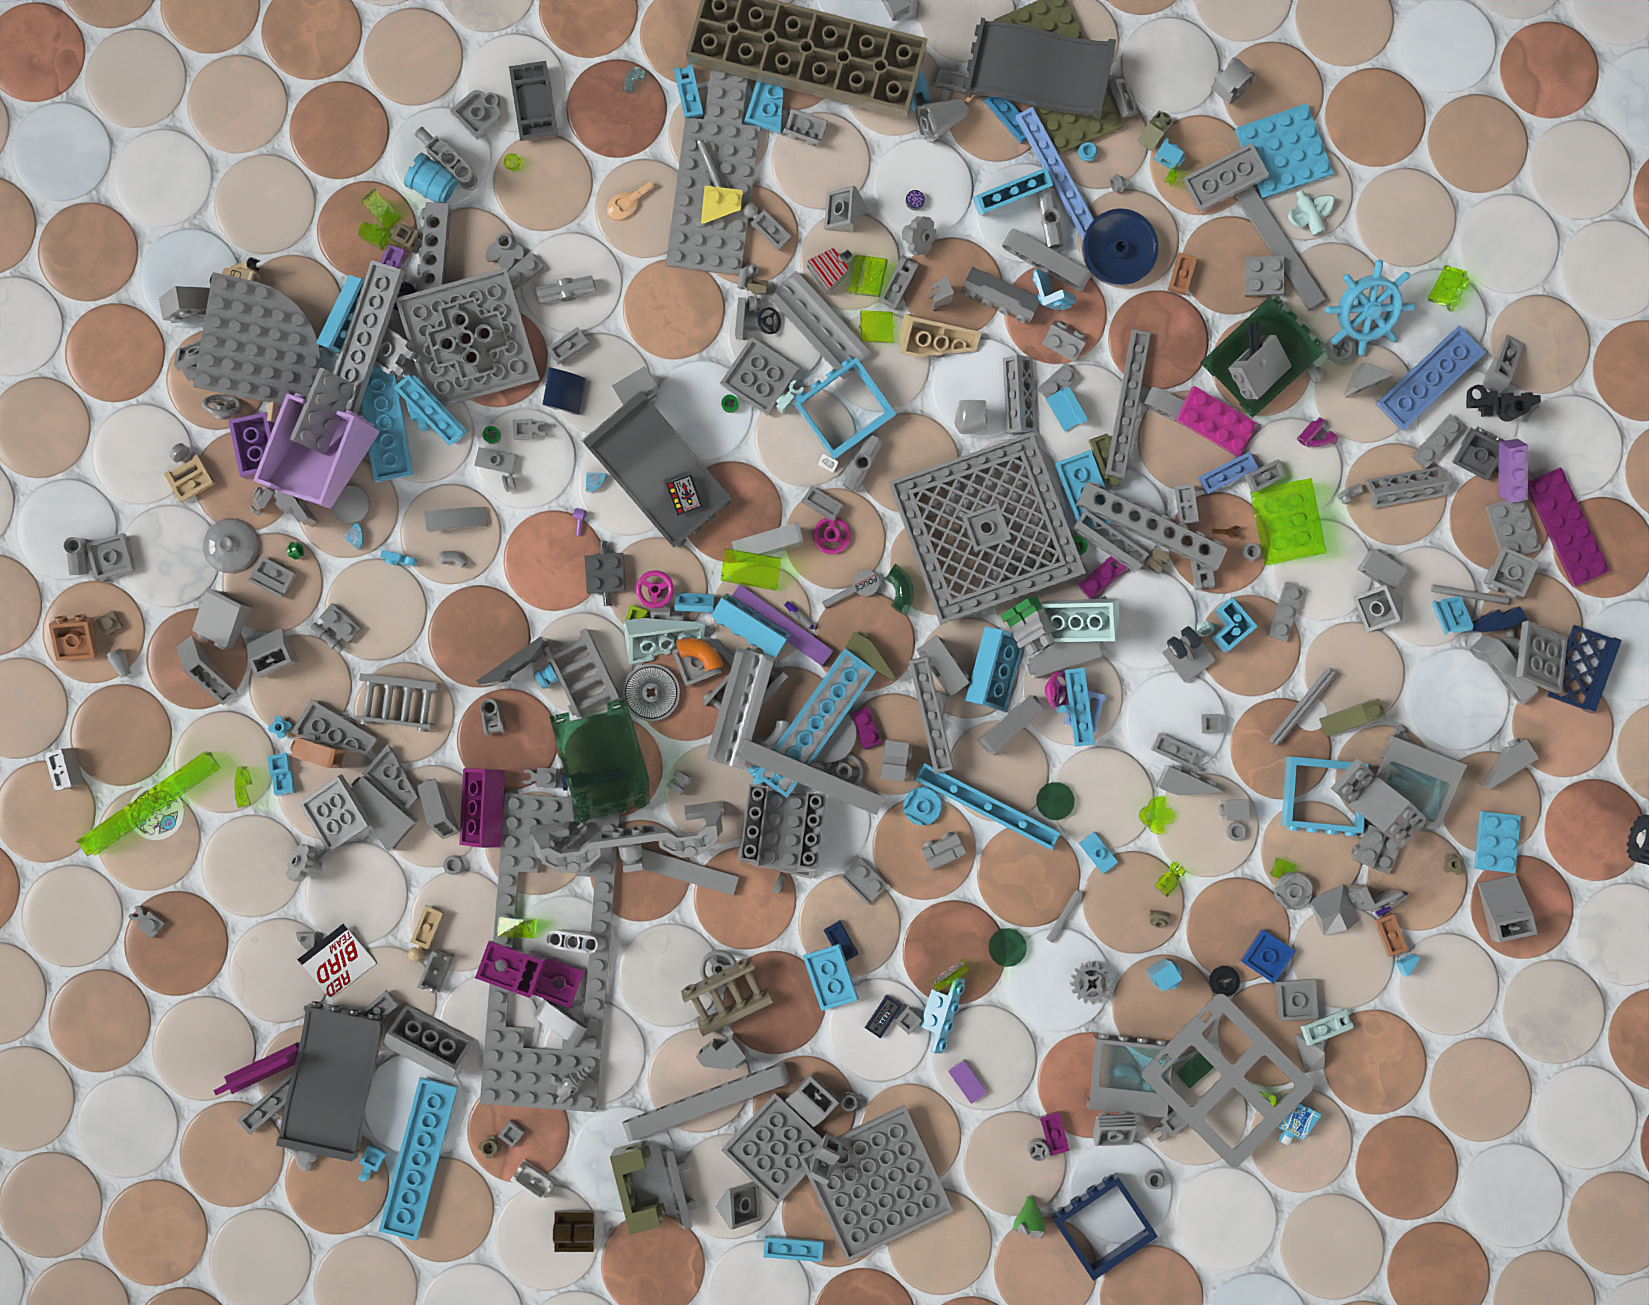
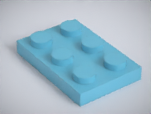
M1480 811L1474 869L1507 873L1516 872L1521 816Z
M840 943L803 955L821 1011L859 999Z

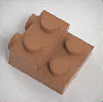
M79 614L74 616L73 619H68L67 616L63 615L55 617V620L48 624L56 661L97 657L94 642L96 631L93 617Z

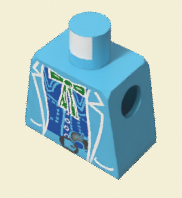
M1299 1103L1277 1126L1283 1130L1278 1140L1288 1146L1294 1136L1304 1140L1319 1120L1321 1114Z

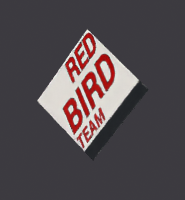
M344 924L340 925L297 959L330 999L376 964Z

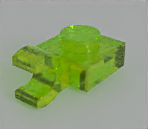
M1176 861L1171 863L1170 872L1166 871L1154 885L1166 897L1179 884L1178 879L1186 872L1183 866L1176 870L1179 867Z

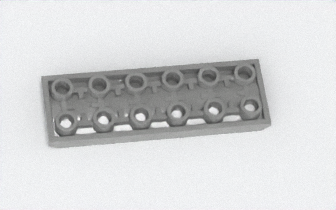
M797 271L791 274L768 295L770 300L836 371L843 367L841 363L849 357L852 360L857 357L862 364L872 355L868 348ZM852 367L840 377L844 380L855 369Z
M737 647L708 749L707 760L744 770L746 761L735 755L742 737L752 741L774 663V657Z

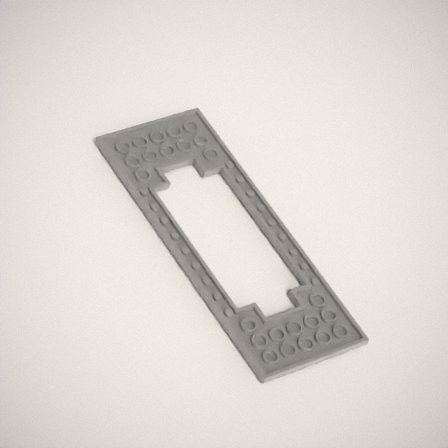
M505 793L494 942L513 948L519 872L539 873L540 859L536 856L534 841H530V826L569 821L571 832L573 829H577V826L581 823H585L589 831L581 835L571 846H567L566 850L579 849L598 832L619 828L621 801ZM564 837L550 838V846L555 848L554 845L560 840L562 841ZM618 846L600 848L601 856L584 871L576 872V876L595 877L591 933L602 935L606 942L605 948L602 951L589 954L583 1023L588 1029L578 1045H574L563 1038L562 1049L524 1047L526 1027L507 1026L510 991L490 984L480 1104L584 1112L597 1111ZM592 940L593 948L596 947V943L594 940ZM501 960L497 961L496 969L504 971L506 964ZM586 1066H590L591 1072L587 1073L588 1076H585V1080H582L579 1090L571 1094L560 1104H557L556 1100L559 1097L557 1094L558 1087L550 1084V1079L553 1076L561 1079L563 1075L571 1072L577 1073V1070L581 1071V1068L585 1070Z

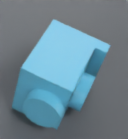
M1166 137L1153 160L1173 171L1176 165L1180 167L1185 156L1182 155L1184 152L1175 144L1168 143L1169 139Z

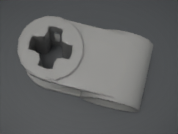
M496 699L484 700L480 705L485 736L497 732L505 733L506 727L499 701ZM488 702H492L495 706L492 713L486 709Z

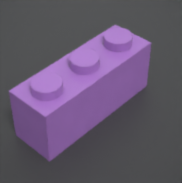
M1518 438L1499 442V496L1508 503L1528 500V445Z

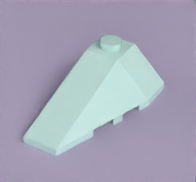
M649 618L624 620L629 664L649 662L654 660L655 656L662 653L667 655L671 653L670 650L678 648L676 643L678 639L693 637L703 639L705 625L702 622Z

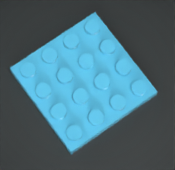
M1307 103L1235 129L1241 148L1252 143L1269 173V178L1255 184L1261 200L1333 174Z

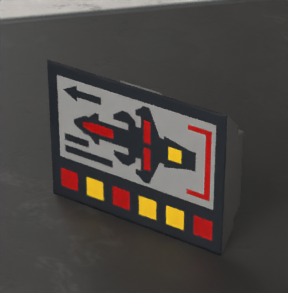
M691 474L666 483L677 516L703 507Z

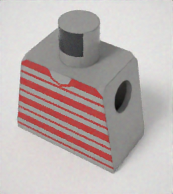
M831 248L807 260L806 267L828 295L849 274V268L846 264L854 258L848 249L839 255L834 248Z

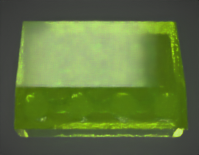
M1312 478L1262 488L1253 493L1250 491L1264 566L1321 556L1327 553Z

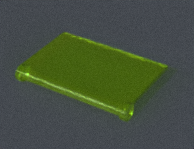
M725 548L720 581L777 591L782 558Z

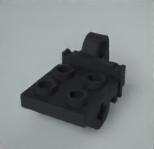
M1479 384L1469 388L1466 396V409L1478 408V411H1481V417H1491L1494 415V411H1497L1498 417L1505 422L1527 414L1531 407L1541 403V396L1533 395V392L1521 393V396H1514V393L1501 394V397H1498V391L1487 392L1486 388ZM1474 389L1480 391L1481 397L1479 399L1473 397L1472 391Z

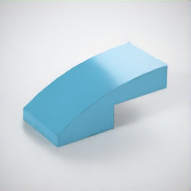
M288 753L268 756L269 775L272 776L274 795L281 796L295 793L294 778Z

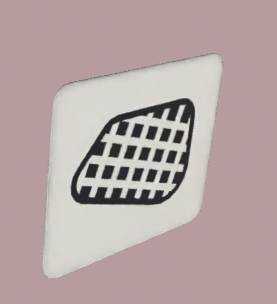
M822 454L818 465L834 472L838 461Z

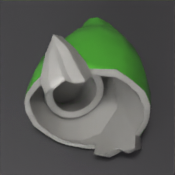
M1027 1196L1025 1205L1014 1220L1013 1230L1019 1234H1031L1033 1239L1036 1237L1042 1239L1045 1234L1043 1215L1034 1198Z

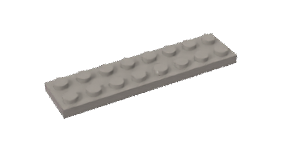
M373 260L370 262L333 372L355 384L344 413L346 410L358 414L405 275V271Z

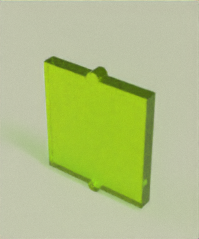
M860 311L859 328H861V342L894 343L893 329L895 326L893 325L892 312Z

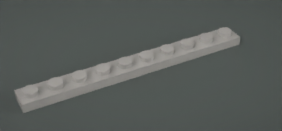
M386 990L368 1005L361 1014L376 1013L380 1015V1018H385L400 1004ZM293 1072L237 1120L249 1135L285 1105Z

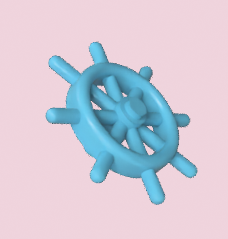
M1379 259L1375 262L1373 275L1354 281L1349 274H1345L1343 280L1349 288L1343 294L1339 306H1327L1325 308L1326 314H1337L1338 322L1342 328L1331 339V343L1333 345L1338 344L1348 334L1352 338L1360 340L1358 355L1363 356L1365 355L1368 341L1386 335L1391 342H1395L1397 336L1392 331V328L1398 321L1401 311H1411L1416 307L1414 303H1403L1402 294L1399 289L1410 278V273L1404 272L1392 282L1388 278L1381 276L1383 261ZM1379 286L1386 287V289L1377 297ZM1370 287L1368 297L1363 293V291ZM1390 296V304H1381ZM1381 312H1387L1384 319L1380 315ZM1350 313H1359L1350 321ZM1372 319H1374L1378 325L1370 329ZM1364 320L1362 330L1354 329Z

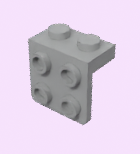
M1358 884L1348 886V896L1351 902L1355 903L1357 908L1371 912L1382 909V905L1386 903L1393 904L1399 901V897L1404 895L1401 890L1387 889L1371 897L1367 886Z

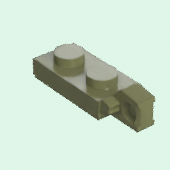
M1108 434L1090 439L1089 444L1101 476H1103L1104 480L1108 479L1111 488L1119 486L1121 484L1119 478L1105 476L1111 445Z

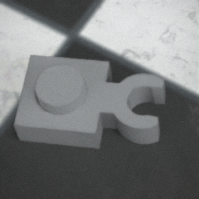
M513 419V439H533V434L542 437L546 436V432L539 431L540 426H546V422L538 421L536 424H533L532 419Z
M537 768V773L526 769L524 773H529L531 779L523 780V783L531 784L537 781L536 787L557 788L558 769Z
M135 906L139 915L135 916L132 913L128 917L133 921H139L140 923L137 928L150 938H155L167 922L153 911H149L146 914L142 906Z
M1171 1109L1167 1114V1118L1161 1117L1159 1119L1162 1125L1154 1126L1151 1132L1155 1134L1157 1131H1161V1136L1157 1140L1162 1142L1165 1140L1168 1132L1173 1137L1188 1124L1174 1109Z

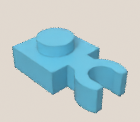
M382 550L380 555L381 558L386 559L385 563L395 566L398 562L415 567L417 562L415 558Z

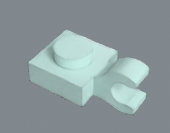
M795 380L789 385L790 392L786 395L783 393L776 401L778 403L776 408L782 414L795 401L794 397L804 391L803 387L799 390L793 389V386L796 384Z

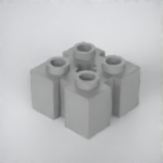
M885 740L880 779L904 782L905 778L909 777L910 767L906 766L907 759H911L912 747H909V743Z

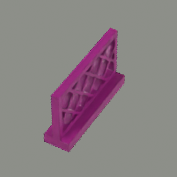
M296 1042L224 1076L226 1084L213 1090L215 1095H219L229 1089L231 1094H234L294 1066L299 1050L298 1043Z

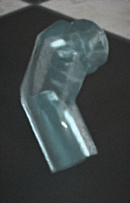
M634 67L625 76L623 91L632 93L634 81L637 78L639 80L643 79L645 71L640 69V67Z

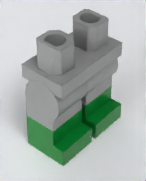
M1037 596L1025 599L1000 615L1003 622H1007L1012 630L1019 649L1024 647L1029 656L1041 650L1036 642L1037 640H1040L1043 647L1055 642L1051 634L1055 629L1050 625V621Z

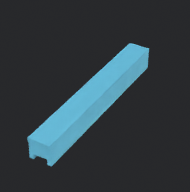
M922 763L914 780L1050 850H1053V846L1061 834L943 772L935 774L933 767Z

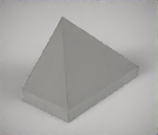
M1303 1033L1296 1034L1295 1038L1304 1072L1309 1073L1324 1069L1325 1052L1321 1043L1307 1045Z

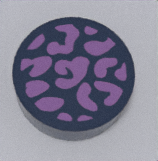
M919 190L910 191L906 196L907 207L911 210H919L923 207L925 201L923 193Z

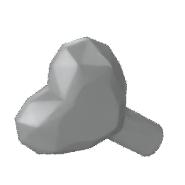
M286 1148L287 1151L295 1156L300 1170L304 1172L310 1171L312 1162L316 1161L318 1157L317 1154Z

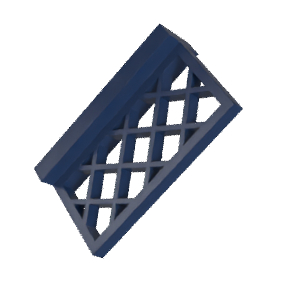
M1573 625L1567 640L1565 658L1567 664L1565 667L1569 666L1574 676L1566 680L1563 678V686L1567 692L1566 695L1560 697L1553 694L1554 692L1548 691L1547 697L1583 709V711L1588 713L1596 712L1622 640ZM1576 631L1583 633L1587 641L1577 644L1574 639ZM1597 638L1606 641L1603 649L1596 651L1592 640ZM1589 643L1593 653L1584 657L1579 646ZM1575 648L1580 659L1571 662L1568 652ZM1595 655L1598 664L1590 669L1585 658ZM1582 660L1587 671L1577 675L1572 664ZM1588 673L1591 683L1583 687L1579 676ZM1575 678L1580 689L1570 692L1566 682ZM1582 691L1585 697L1583 704L1575 702L1572 694Z

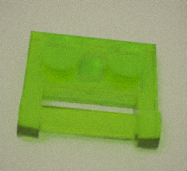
M855 255L854 272L851 286H848L847 293L851 295L880 297L888 260L886 258ZM866 264L862 287H858L862 266Z

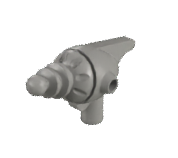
M1513 627L1506 628L1507 637H1503L1500 641L1508 648L1514 658H1518L1520 639L1515 636Z
M586 1066L585 1070L581 1068V1071L577 1070V1073L571 1072L563 1075L561 1079L554 1076L550 1079V1084L558 1087L557 1094L559 1097L556 1100L557 1104H560L571 1094L579 1090L582 1080H585V1076H588L587 1073L591 1072L590 1066Z

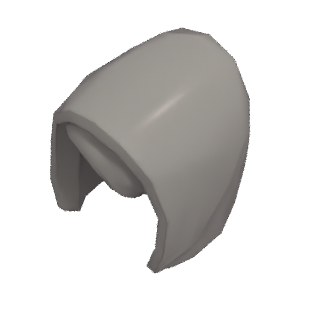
M985 400L959 401L954 424L960 434H972L987 430L988 420L985 415Z

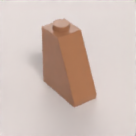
M296 738L291 744L290 751L292 752V757L327 768H341L346 749L305 738Z

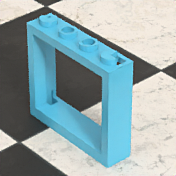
M849 357L841 363L843 366L841 369L836 371L834 368L827 373L826 380L823 382L820 380L816 381L810 386L812 390L808 393L803 391L794 397L797 400L793 403L833 459H836L896 415L857 357L853 360ZM853 367L882 407L884 413L833 449L802 404Z
M1286 756L1281 825L1287 826V830L1299 831L1300 827L1306 828V832L1318 833V829L1325 830V834L1337 835V831H1344L1346 836H1357V833H1363L1364 817L1357 811H1355L1354 826L1292 821L1297 765L1347 770L1353 762Z

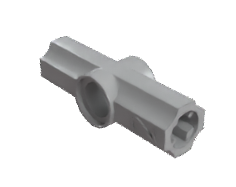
M1044 189L1038 192L1042 216L1041 224L1044 229L1046 246L1051 249H1057L1064 244L1055 189ZM1053 216L1055 222H1049L1046 217Z
M590 275L576 279L562 278L557 280L556 283L536 287L539 303L545 304L558 300L562 302L576 299L577 296L595 293L596 288L593 276Z
M868 434L842 486L857 493L883 444L882 440ZM860 459H865L868 465L865 468H861L857 462Z

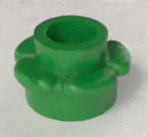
M290 542L287 547V554L290 558L298 560L304 555V548L300 542Z

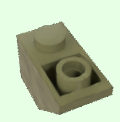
M1159 110L1149 121L1137 141L1153 151L1172 126L1174 120L1171 119L1168 113Z

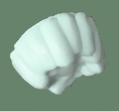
M1204 620V622L1197 624V635L1207 636L1214 631L1215 627L1209 621Z

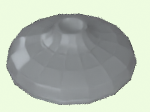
M226 518L217 521L208 529L203 539V552L207 562L214 569L222 573L235 574L244 571L254 563L258 555L259 540L256 531L249 523L237 518Z

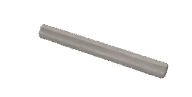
M1327 668L1270 737L1271 743L1278 746L1336 676V672L1333 669Z

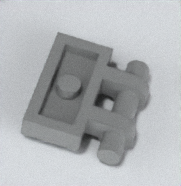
M332 603L319 617L324 624L320 627L315 622L310 627L318 638L324 639L331 649H335L339 653L344 649L340 642L344 639L347 643H350L362 630L360 626ZM330 628L337 633L334 638L327 633Z

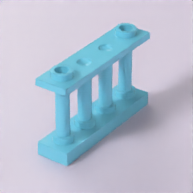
M408 374L394 387L449 446L456 444L468 432L416 375L411 377Z

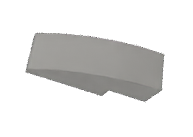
M486 507L453 508L424 512L426 531L428 532L488 526Z

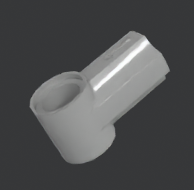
M69 537L64 542L63 547L67 552L69 575L88 574L87 542L82 538ZM77 541L79 547L75 551L73 548V544Z

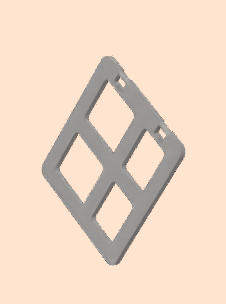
M1221 993L1214 995L1202 1010L1142 1070V1078L1231 1167L1240 1166L1313 1089L1311 1080L1227 996ZM1209 1011L1212 1015L1204 1023L1200 1018ZM1221 1013H1224L1252 1042V1045L1233 1064H1230L1202 1035L1203 1031ZM1191 1045L1221 1074V1077L1193 1106H1189L1162 1079V1073ZM1167 1054L1170 1059L1162 1066L1158 1061ZM1263 1055H1266L1294 1084V1087L1276 1106H1272L1244 1077L1245 1073ZM1231 1088H1235L1263 1116L1262 1121L1235 1148H1231L1204 1121V1116Z

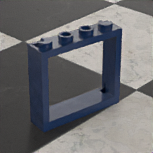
M1116 1173L1110 1174L1108 1177L1105 1176L1101 1183L1090 1186L1086 1189L1085 1194L1075 1196L1070 1200V1204L1066 1207H1059L1058 1211L1051 1216L1093 1281L1158 1237ZM1118 1186L1145 1229L1090 1265L1063 1225V1222Z

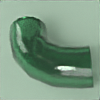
M895 563L885 578L895 589V598L890 606L900 614L907 616L914 601V586L910 576Z

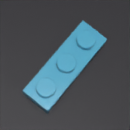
M765 1236L764 1258L822 1262L823 1240Z

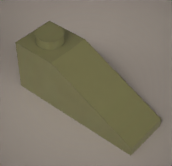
M861 631L858 633L854 632L844 649H847L879 674L893 681L895 676L873 643L868 640L869 636Z
M1376 698L1319 718L1325 737L1381 719L1386 717L1380 699Z

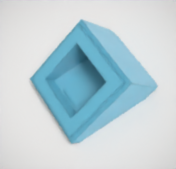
M1411 953L1397 960L1395 963L1401 975L1408 977L1420 960V957Z

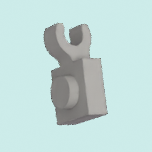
M669 607L651 608V619L684 621V611L674 610L670 612Z

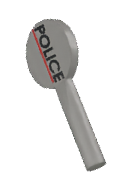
M870 570L859 571L853 578V586L822 601L824 607L827 608L856 592L861 596L873 595L879 588L878 576Z

